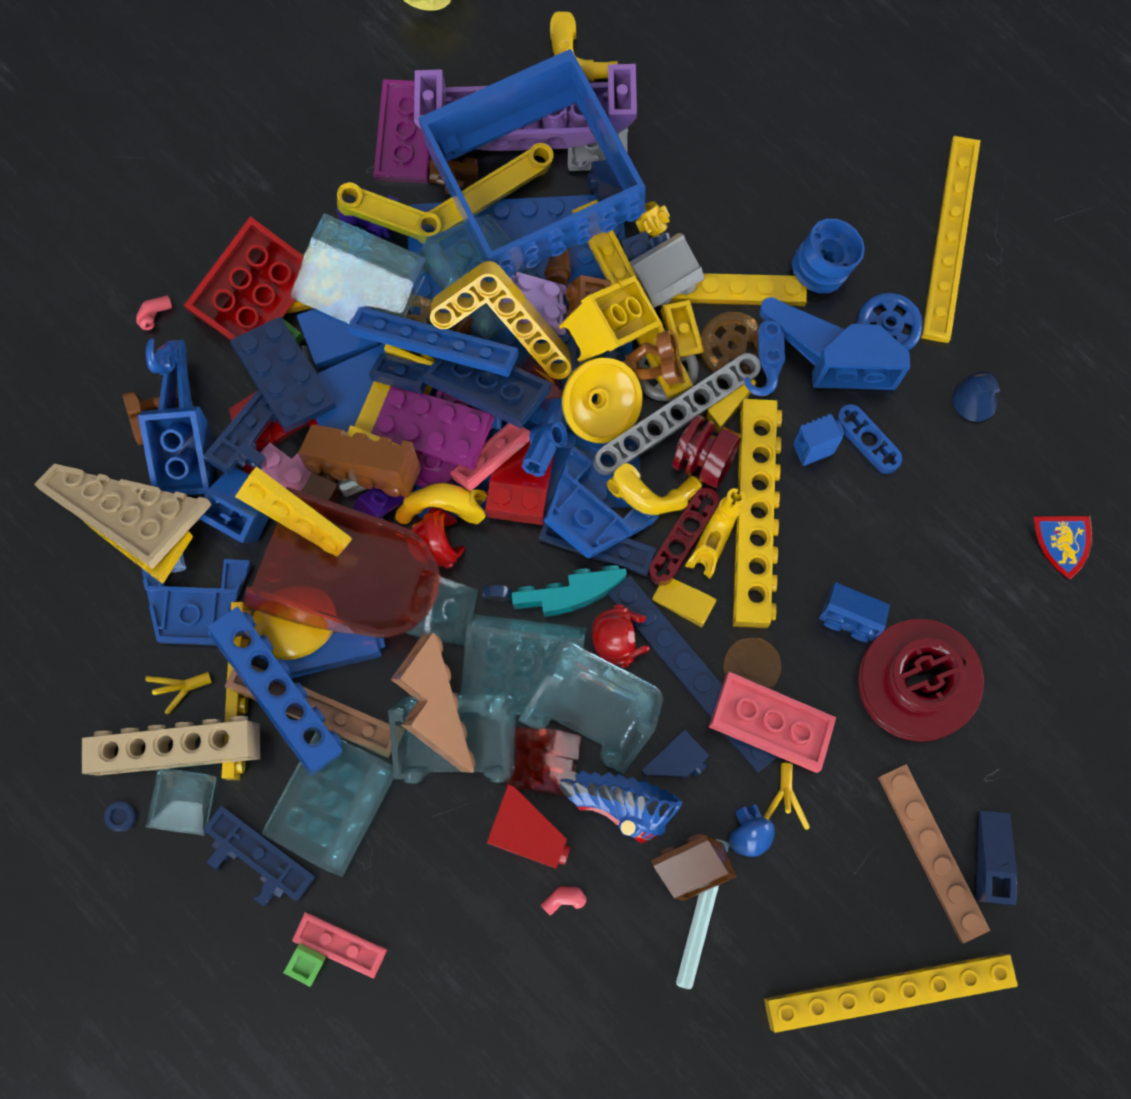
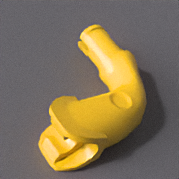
M555 12L550 22V40L554 56L569 49L574 53L573 39H576L575 19L570 12ZM576 57L586 78L590 82H594V79H607L608 65L618 64L617 61L594 62V60H583Z
M624 463L616 469L614 476L606 483L609 491L617 498L621 497L631 507L647 515H659L682 510L687 507L688 501L695 493L702 488L701 482L696 477L690 476L677 489L669 491L666 496H657L640 480L641 475L637 469L628 463Z
M446 483L433 484L411 492L409 498L404 497L403 504L396 510L395 518L401 524H408L416 514H420L424 509L437 507L458 514L459 517L469 523L479 524L486 517L485 511L480 505L486 500L488 493L483 490L470 491L466 488Z
M736 488L729 490L727 496L720 501L716 511L705 527L691 558L685 565L687 568H694L697 563L704 564V574L709 579L715 571L725 543L738 515L741 513V505L746 499L745 493L740 491L737 494L738 489Z

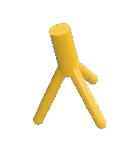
M208 672L186 680L152 676L145 678L147 682L170 685L153 689V695L181 690L166 708V715L172 712L188 691L212 683Z
M781 763L780 790L763 817L769 820L784 795L785 812H791L792 802L804 829L808 830L810 826L792 790L793 764Z

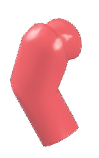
M169 296L146 300L142 303L136 315V322L143 330H150L154 327L155 324L153 322L157 312L172 309Z
M560 886L541 904V907L551 916L562 904L573 905L575 909L582 908L586 904L587 898L578 887Z

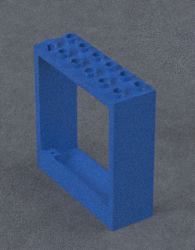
M571 49L418 118L425 145L483 261L497 263L509 278L513 276V273L523 268L535 267L541 260L549 256H559L567 248L575 244H585L593 236L601 232L608 233L614 230L617 225L625 221H634L642 213H645V185ZM576 103L617 179L622 192L491 251L447 162Z

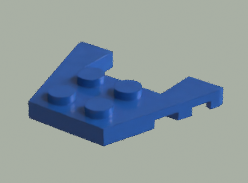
M573 446L566 457L543 522L589 559L653 525L658 516L642 514L632 508L624 519L621 518L578 482L593 462Z
M224 559L221 588L165 586V582L163 584L142 569L144 588L149 599V609L157 642L161 644L216 646L207 633V626L231 611V602L237 601L252 567V562L250 560Z

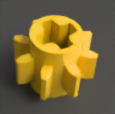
M654 201L645 204V213H642L635 223L640 232L647 231L649 236H656L667 229L666 223L669 222L668 217L670 215L665 205L659 207Z

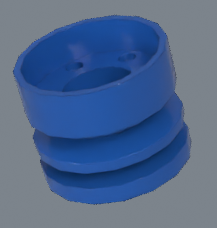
M826 218L817 222L793 254L791 264L794 275L803 286L811 291L831 293L838 290L863 259L865 247L862 237L854 227L842 220Z

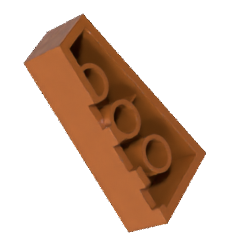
M313 424L298 452L304 467L313 473H320L321 471L330 474L333 478L340 481H346V479L354 481L366 489H372L373 487L381 489L392 497L400 495L409 498L422 469L412 442L403 440L401 445L392 444L391 438L381 436L379 441H373L364 433L356 432L351 437L344 430Z

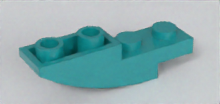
M606 566L599 572H591L590 569H578L573 571L574 574L568 575L569 586L564 587L563 583L548 584L546 589L535 590L534 586L520 587L518 592H512L514 609L542 606L544 617L575 611L608 595L611 590L626 579V569H619V566Z

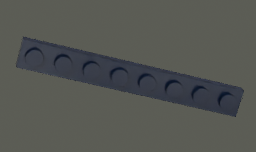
M631 576L627 577L608 593V597L615 605L623 604L624 607L629 608V611L647 617L643 623L630 621L633 627L712 719L722 684ZM724 734L757 774L778 757Z

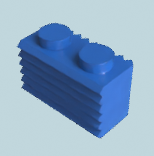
M828 414L827 417L823 416L822 419L817 418V421L812 420L811 423L807 422L806 425H801L793 446L803 466L834 454L842 441L841 439H843L844 431L839 420H834L831 414Z

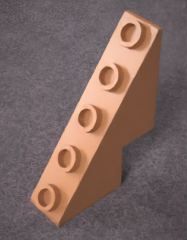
M434 633L422 634L391 678L393 682L418 700L401 726L461 772L473 773L475 759L472 752L468 750L465 740L467 738V730L464 723L459 719L457 712L459 702L450 687L451 673L448 666L444 664L441 655L443 651L442 641Z

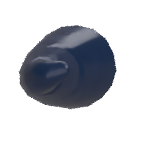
M980 371L969 375L957 384L953 391L952 402L955 410L962 417L969 421L980 422L994 415L997 410L996 393L1000 391L995 376L987 371Z

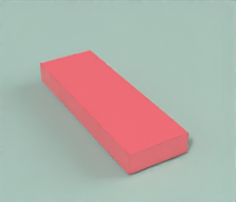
M508 423L483 445L474 470L458 466L450 473L453 480L472 491L530 441V431L524 427L519 428Z
M307 912L304 913L292 939L297 944L301 943L373 979L376 977L388 950Z

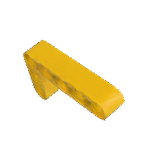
M492 261L481 263L433 298L430 321L435 327L448 329L487 303L550 377L563 379L570 374L571 351L497 263ZM492 277L495 279V281L486 282L483 280V278ZM469 293L472 297L464 298L460 294ZM510 298L513 301L510 303H504L501 301V299ZM439 309H447V310L450 311V312H449V313H440L438 310H439ZM528 319L530 322L520 323L519 320ZM540 339H543V340H546L547 342L540 344V343H537L536 341H537V340H540ZM555 360H563L564 362H562V363H555V362H553V361H555Z

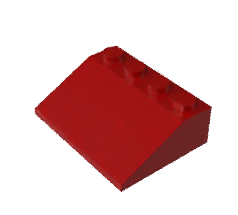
M250 216L185 303L184 307L206 325L228 340H232L279 316L283 318L319 267Z

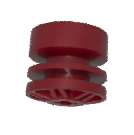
M697 414L680 437L675 450L676 455L672 468L681 471L688 461L685 474L691 476L698 466L702 467L699 481L718 488L733 462L742 435L724 427L715 437L713 436L715 422L711 420L702 431L705 418Z

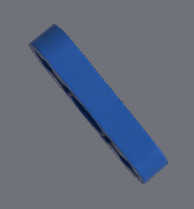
M850 404L842 407L836 420H839L844 434L878 471L884 474L895 472L902 462V454L898 448L858 406ZM846 414L848 416L852 414L856 416L854 423L851 421L846 423L844 421ZM863 423L865 426L859 430L858 434H855L854 431L857 429V426L860 427ZM866 432L874 434L877 439L876 444L873 446L865 445L861 439L862 434ZM882 444L884 447L882 448L881 452L878 451V453L875 455L873 452H875ZM884 455L886 457L890 455L894 457L892 464L887 463L885 465L882 462Z

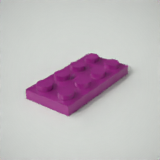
M390 386L371 434L391 438L392 442L401 445L403 440L412 442L417 453L474 470L494 417L489 413L422 393L421 395Z

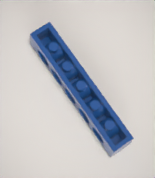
M237 606L208 625L207 633L310 776H313L341 756L343 742L334 730L331 732L327 730L323 724L326 720L321 711L316 706L311 708L306 701L308 694L299 682L294 684L288 675L291 671L281 658L277 661L271 653L273 646L265 635L260 637L255 631L256 623L247 611L242 613ZM239 636H246L250 639L251 643L245 648H240L234 644V640ZM255 660H264L268 664V668L263 672H257L253 670L251 664ZM274 683H279L284 686L285 693L280 696H274L269 692L268 688ZM291 707H297L302 711L303 716L299 720H291L287 717L286 711ZM308 731H315L319 734L320 741L314 745L305 742L303 735Z

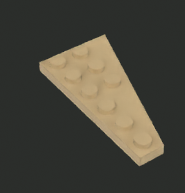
M53 464L35 483L40 491L152 569L212 505L206 498L198 497V499L187 497L185 493H169L161 491L158 487L123 479L117 481L102 474L95 476L87 474L80 469Z

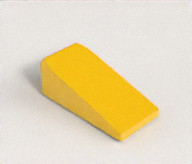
M690 300L663 305L660 310L666 330H673L677 337L679 358L704 353Z
M750 380L751 383L755 386V380ZM745 384L708 409L706 420L708 422L710 420L715 422L714 430L717 434L741 407L743 399H747L751 394Z
M673 579L670 584L665 586L659 585L652 601L703 627L717 599Z

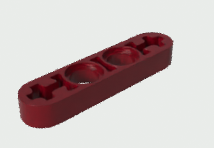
M702 488L695 493L649 567V575L655 584L665 586L673 581L701 537L719 505V496L713 489ZM711 498V505L707 504L701 515L698 512L701 508L700 499ZM688 519H695L699 522L700 527L696 531L690 532L684 528L683 524ZM673 542H681L685 546V551L679 555L672 554L669 550V545ZM666 558L670 560L667 567L669 575L657 576L656 567L659 569L663 568Z

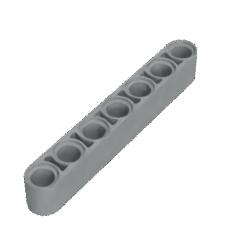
M750 353L740 355L618 436L597 452L593 460L594 469L601 475L613 474L622 464L631 462L691 422L697 414H703L711 406L745 384V377H749L752 380L760 371L759 359ZM739 364H747L751 369V374L742 373ZM718 378L727 381L729 386L727 390L720 389L717 386L716 380ZM696 393L702 394L706 399V404H697L693 399V395ZM679 409L683 414V420L677 421L673 419L670 410ZM647 425H657L660 429V435H650L647 431ZM624 440H634L637 444V450L634 452L626 450ZM604 454L610 455L614 460V466H603L600 456Z

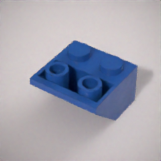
M235 466L229 475L224 473L207 490L204 498L208 499L212 505L199 519L241 543L258 542L269 516L235 497L250 475Z
M835 582L829 591L818 619L824 621V625L836 631L844 629L851 632V637L854 639L868 642V640L873 641L884 631L890 605Z

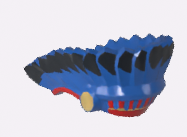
M582 770L578 774L573 771L564 772L563 779L560 780V790L569 800L576 804L579 810H592L601 813L617 824L623 835L631 836L642 844L657 835L661 836L664 834L666 824L683 804L675 794L668 793L667 789L661 790L658 785H650L646 780L638 781L633 776L627 779L621 774L614 776L610 772L601 776L596 772L588 774Z

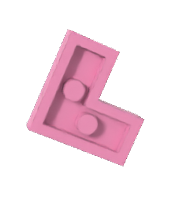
M269 443L260 452L267 459V464L263 467L262 471L299 497L312 472L304 467L298 453L291 459Z

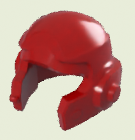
M431 508L428 513L424 514L422 520L412 525L408 532L407 544L409 551L416 560L424 564H437L439 567L444 566L445 568L453 567V564L457 562V558L464 552L465 547L451 548L445 536L444 527L457 523V519L448 512H444L443 509Z
M623 604L614 605V608L602 612L596 618L592 628L593 645L600 658L606 662L617 664L620 667H628L630 663L634 662V657L647 653L650 650L648 645L635 650L634 628L630 621L643 623L647 617L629 611V608L624 607Z

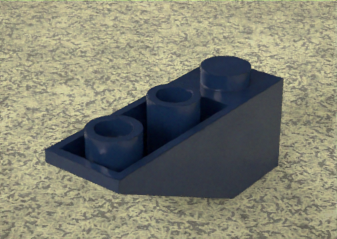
M979 811L976 902L1016 905L1017 868L1010 813Z

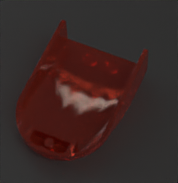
M286 487L287 490L352 539L336 557L277 522L252 587L247 586L245 607L309 627L379 638L403 634L419 625L426 618L438 595L440 574L438 564L428 549L429 546L417 534L389 521Z

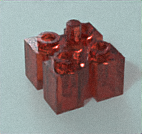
M515 727L511 751H515L516 756L515 762L509 763L506 786L511 785L516 789L530 792H548L565 795L560 790V780L571 779L575 781L576 765L572 760H578L582 736L554 729L537 730Z

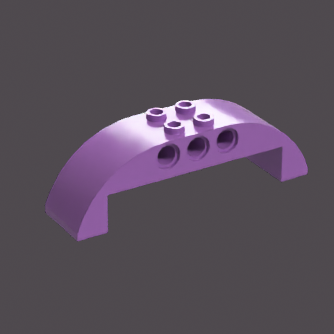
M636 64L608 65V82L590 83L618 134L637 118ZM415 70V124L421 129L419 117L487 86L446 87L442 70ZM575 103L476 149L489 151L529 150L537 143H545L552 149H567L597 142Z

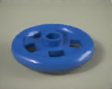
M882 293L873 296L863 304L857 316V322L880 325L892 337H896V340L908 351L917 344L922 335L923 320L919 309L910 299L900 294ZM882 305L886 311L877 316L873 310ZM896 306L906 311L903 317L898 312L893 311ZM886 320H893L895 326H888ZM904 324L912 326L909 335L901 333Z

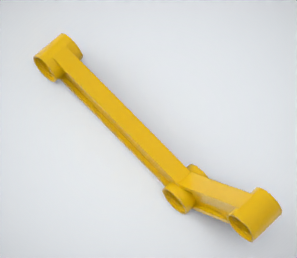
M545 143L534 144L525 153L461 191L473 215L475 216L536 177L544 175L548 171L553 159L552 148ZM534 156L543 157L545 159V163L537 162L534 159ZM350 182L341 185L337 192V207L342 214L372 222L415 238L420 243L427 245L435 243L438 238L464 223L452 198L429 212H423L361 189L358 185ZM351 195L356 198V201L350 204L344 202L342 198ZM425 224L432 225L435 231L427 233L422 230L421 226Z

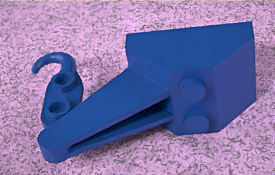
M768 297L763 300L759 309V314L764 322L761 323L758 329V355L760 365L767 377V383L764 387L759 388L751 383L749 377H745L744 381L748 391L757 396H767L775 390L778 383V375L785 361L784 338L815 365L812 371L813 388L895 390L910 369L909 351L880 325L857 322L843 329L787 305L776 298Z
M151 338L146 345L147 365L152 373L163 375L158 410L142 411L138 415L151 486L158 487L161 491L169 493L180 492L186 495L206 494L207 490L214 484L215 467L205 461L203 455L212 446L213 437L211 426L199 406L192 407L185 343L183 340L167 341L154 354L155 341ZM177 380H178L179 408H175V407H176V383H177Z

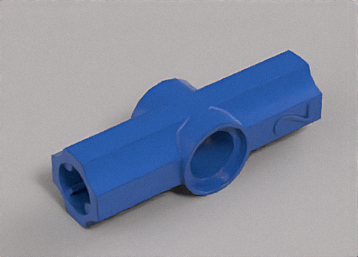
M562 398L553 399L540 426L533 427L530 430L529 440L531 445L521 466L526 473L533 474L536 477L544 476L556 449L564 447L567 443L566 428L568 424L562 410Z

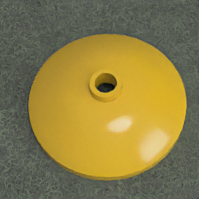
M611 358L591 359L577 367L568 378L562 395V410L567 424L576 435L594 443H609L635 425L642 408V389L637 376L626 364ZM597 394L598 399L593 403L592 396Z
M307 586L289 587L273 593L256 608L252 616L256 623L255 631L260 637L265 635L273 646L271 653L276 659L281 658L282 660L298 659L318 650L331 637L337 620L336 610L331 599L324 592Z

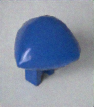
M756 804L749 808L742 807L735 812L741 826L730 832L728 839L729 847L744 856H760L773 843L775 826L772 821L762 817Z

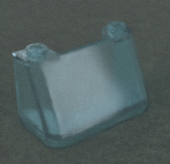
M563 642L559 644L521 712L519 721L532 728L543 729L552 719L601 744L600 756L603 762L608 767L624 774L656 730L663 696L654 685L575 644Z
M455 694L459 702V709L457 710L459 719L464 723L467 730L466 744L475 759L473 772H484V776L490 778L491 782L507 781L514 774L515 694ZM407 696L388 709L394 779H405L406 783L421 782L422 777L426 776L429 772H461L401 726L418 700L413 696Z

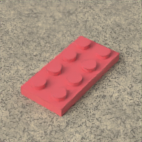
M728 672L725 675L709 727L818 773L823 767L836 717Z

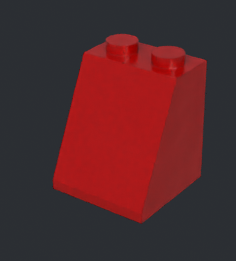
M508 785L487 843L558 869L559 864L565 865L571 849L566 846L567 839L514 786Z

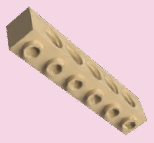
M248 716L230 717V722L221 723L220 719L202 720V725L193 726V722L175 723V728L166 729V725L148 726V731L139 732V728L121 729V734L112 735V731L94 732V737L82 738V774L96 776L260 759V723L248 721ZM228 733L229 740L228 743L224 746L223 738ZM200 736L201 744L196 749L195 743L197 738ZM173 740V748L169 752L168 745ZM145 743L146 749L145 752L142 754L141 748L142 745ZM118 746L119 751L115 757V749Z

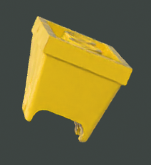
M632 276L588 295L581 300L582 303L559 325V328H567L581 351V356L577 360L582 362L608 350L612 351L655 330L663 324L637 278Z

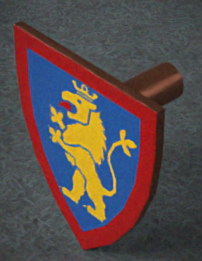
M1034 516L1037 538L1045 556L1059 572L1068 579H1071L1082 569L1090 554L1092 546L1091 516Z

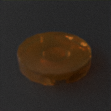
M745 638L737 641L730 647L724 657L723 671L724 675L731 672L771 689L775 686L781 675V660L779 653L772 644L760 638Z

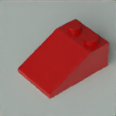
M528 441L492 472L485 508L487 517L543 525L554 455L544 476L536 477L533 474L526 473L521 466L531 445L530 441Z

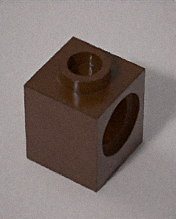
M312 472L298 498L327 519L342 491L338 484H336L337 480L326 473H322L319 476Z

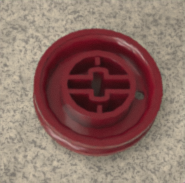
M911 619L890 626L870 644L859 666L858 688L865 709L882 729L904 740L927 742L938 740L955 732L971 719L982 699L984 675L975 649L962 634L938 621ZM919 655H923L922 657H920L919 659H917L914 663H912L907 669H905V668H906V665H908V664H910L911 662H913ZM938 668H941L944 672L929 682L925 680L911 687L907 684V681L914 678L917 674L921 676ZM946 681V688L943 692H938L932 697H928L936 690L941 688Z

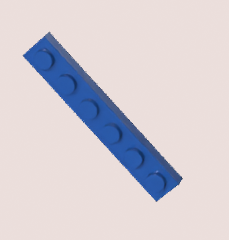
M361 306L358 307L348 326L350 335L509 377L519 356L518 348L448 329H439L433 325Z

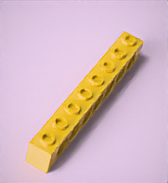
M743 399L740 408V434L742 439L739 445L738 494L740 491H743L746 499L741 505V513L738 515L736 523L733 626L768 628L771 620L775 621L776 603H771L772 592L777 590V575H772L773 564H777L778 547H773V536H778L779 520L774 519V508H779L780 493L775 491V481L780 479V464L775 463L776 454H780L781 437H776V429L781 427L782 410H777V400ZM757 426L764 427L768 434L760 436L755 433L754 428ZM761 453L766 457L767 461L758 463L754 460L753 455ZM760 480L764 482L766 489L762 491L756 490L752 486V482ZM755 507L761 508L765 512V517H754L751 509ZM752 535H759L764 539L765 544L755 546L751 543L750 537ZM754 562L761 564L764 572L762 574L752 573L749 569V564ZM753 590L760 592L763 601L760 603L752 602L748 597V592Z
M1000 953L764 998L770 1030L776 1033L1017 987L1018 985L1011 956Z

